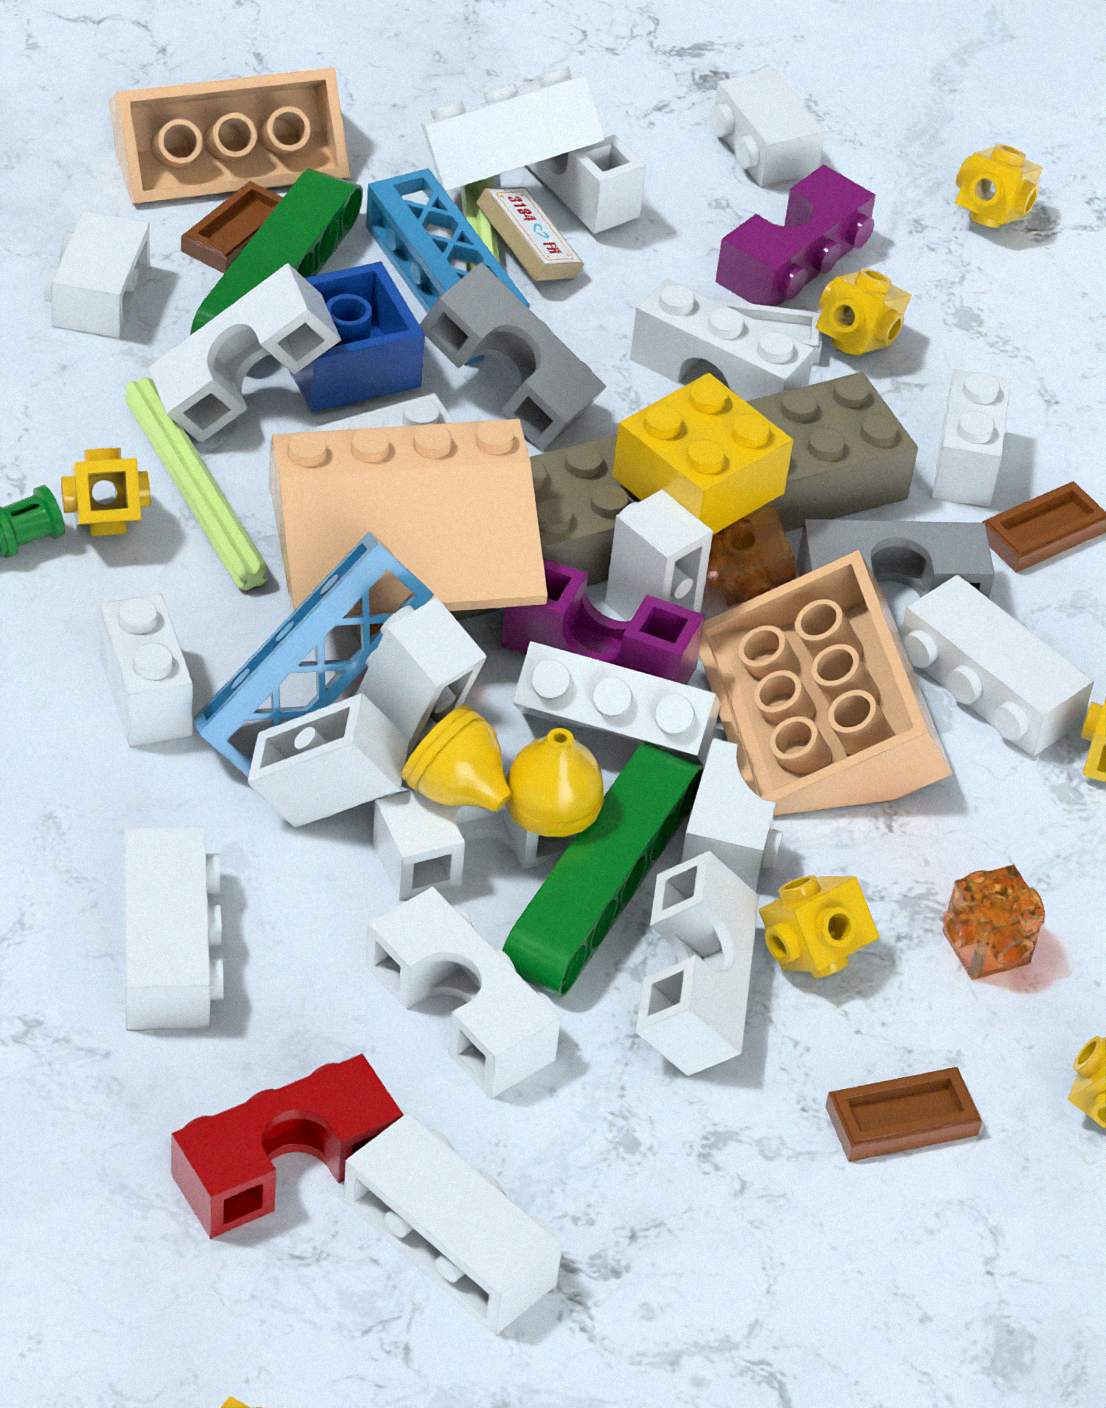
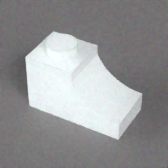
M712 739L687 826L681 863L710 851L756 892L762 867L775 870L780 851L783 831L771 829L776 802L763 800L743 780L736 758L738 744Z

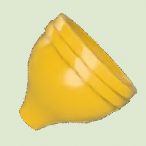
M467 704L461 705L450 712L428 733L409 757L401 774L407 785L416 792H421L435 803L446 806H476L496 813L508 802L513 794L504 775L501 747L496 737V731L475 709H472Z
M564 728L552 729L547 736L535 739L525 746L516 755L506 776L507 784L513 794L505 804V807L513 821L527 831L545 837H567L583 832L596 821L604 803L601 767L591 751L575 740L572 733Z

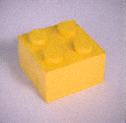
M707 373L619 422L612 477L641 501L663 489L708 526L714 535L784 494L793 439L713 375Z

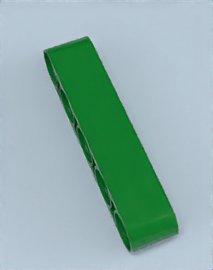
M311 168L306 169L201 303L193 319L190 336L287 263L304 278L317 275L357 220L363 199V188L361 185Z
M643 743L639 746L605 794L604 803L596 821L583 832L577 834L518 918L504 943L502 951L510 958L516 972L524 981L561 998L568 993L691 811L704 771L703 767L648 743Z

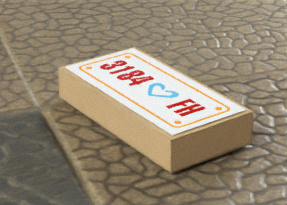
M526 187L484 189L477 201V205L534 281L576 278L584 265L583 261Z

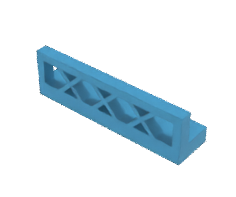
M429 168L368 184L366 229L426 313L430 311L439 297L469 273L468 271L453 268L450 264L453 258L476 263L477 265L482 262L528 308L530 307L528 301ZM423 190L429 201L426 205L404 200L401 196ZM428 224L451 229L454 234L451 239L430 234L426 231ZM485 355L475 356L464 365L485 360Z
M370 531L193 718L198 733L247 777H249L252 760L228 740L245 721L272 720V727L281 724L280 719H295L329 706L367 667L365 664L367 658L378 648L383 637L380 631L381 627L370 637V624H384L395 613H370L369 589L387 570L413 592L395 612L405 606H412L416 610L425 605L434 596V593L391 553L388 547ZM360 600V613L347 614ZM360 624L361 648L350 659L325 660L324 637L335 626ZM315 648L316 661H303ZM325 671H338L333 676V678L327 684H325ZM316 672L317 695L306 706L280 708L279 685L289 674ZM271 695V708L257 709Z

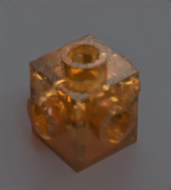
M774 505L752 512L712 536L706 583L710 590L720 586L727 607L747 602L796 579L795 556Z
M1014 864L991 871L979 870L968 874L962 879L955 880L948 910L943 915L942 932L970 979L975 980L1031 964L1040 928L1045 921V909L1039 893L1034 888L1027 886Z

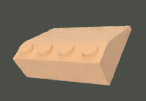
M520 419L272 434L270 492L292 613L369 531L387 546L391 553L434 593V596L428 602L438 597L448 611L547 604L548 595L531 462ZM387 570L369 589L370 613L395 612L413 592ZM360 600L347 614L360 613Z
M860 550L704 621L699 655L711 691L716 693L721 702L719 715L728 742L738 744L737 765L748 787L763 800L776 802L774 816L896 800L953 774L884 592Z

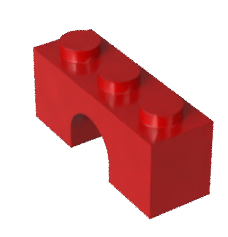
M362 1053L341 1063L325 1064L317 1068L309 1076L281 1088L260 1091L247 1102L216 1115H205L195 1118L182 1129L171 1133V1176L211 1239L275 1211L276 1168L271 1162L274 1158L292 1152L310 1154L320 1159L328 1167L337 1183L345 1181L346 1160L403 1117L404 1114Z

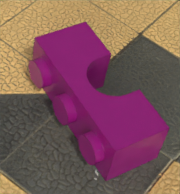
M823 164L790 188L784 226L771 223L755 214L721 239L715 282L751 304L777 307L786 299L795 298L807 283L821 273H828L840 258L853 248L862 247L868 241L875 224L872 214L876 194Z
M543 558L548 595L547 604L504 607L501 646L525 655L527 654L530 641L684 685L688 684L697 668L705 618L704 614L646 594L631 621L611 619L599 612L590 602L586 590L588 573Z

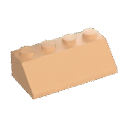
M335 67L119 91L109 100L116 154L132 204L237 192L249 181L263 188L290 186L308 168L341 179L351 177Z

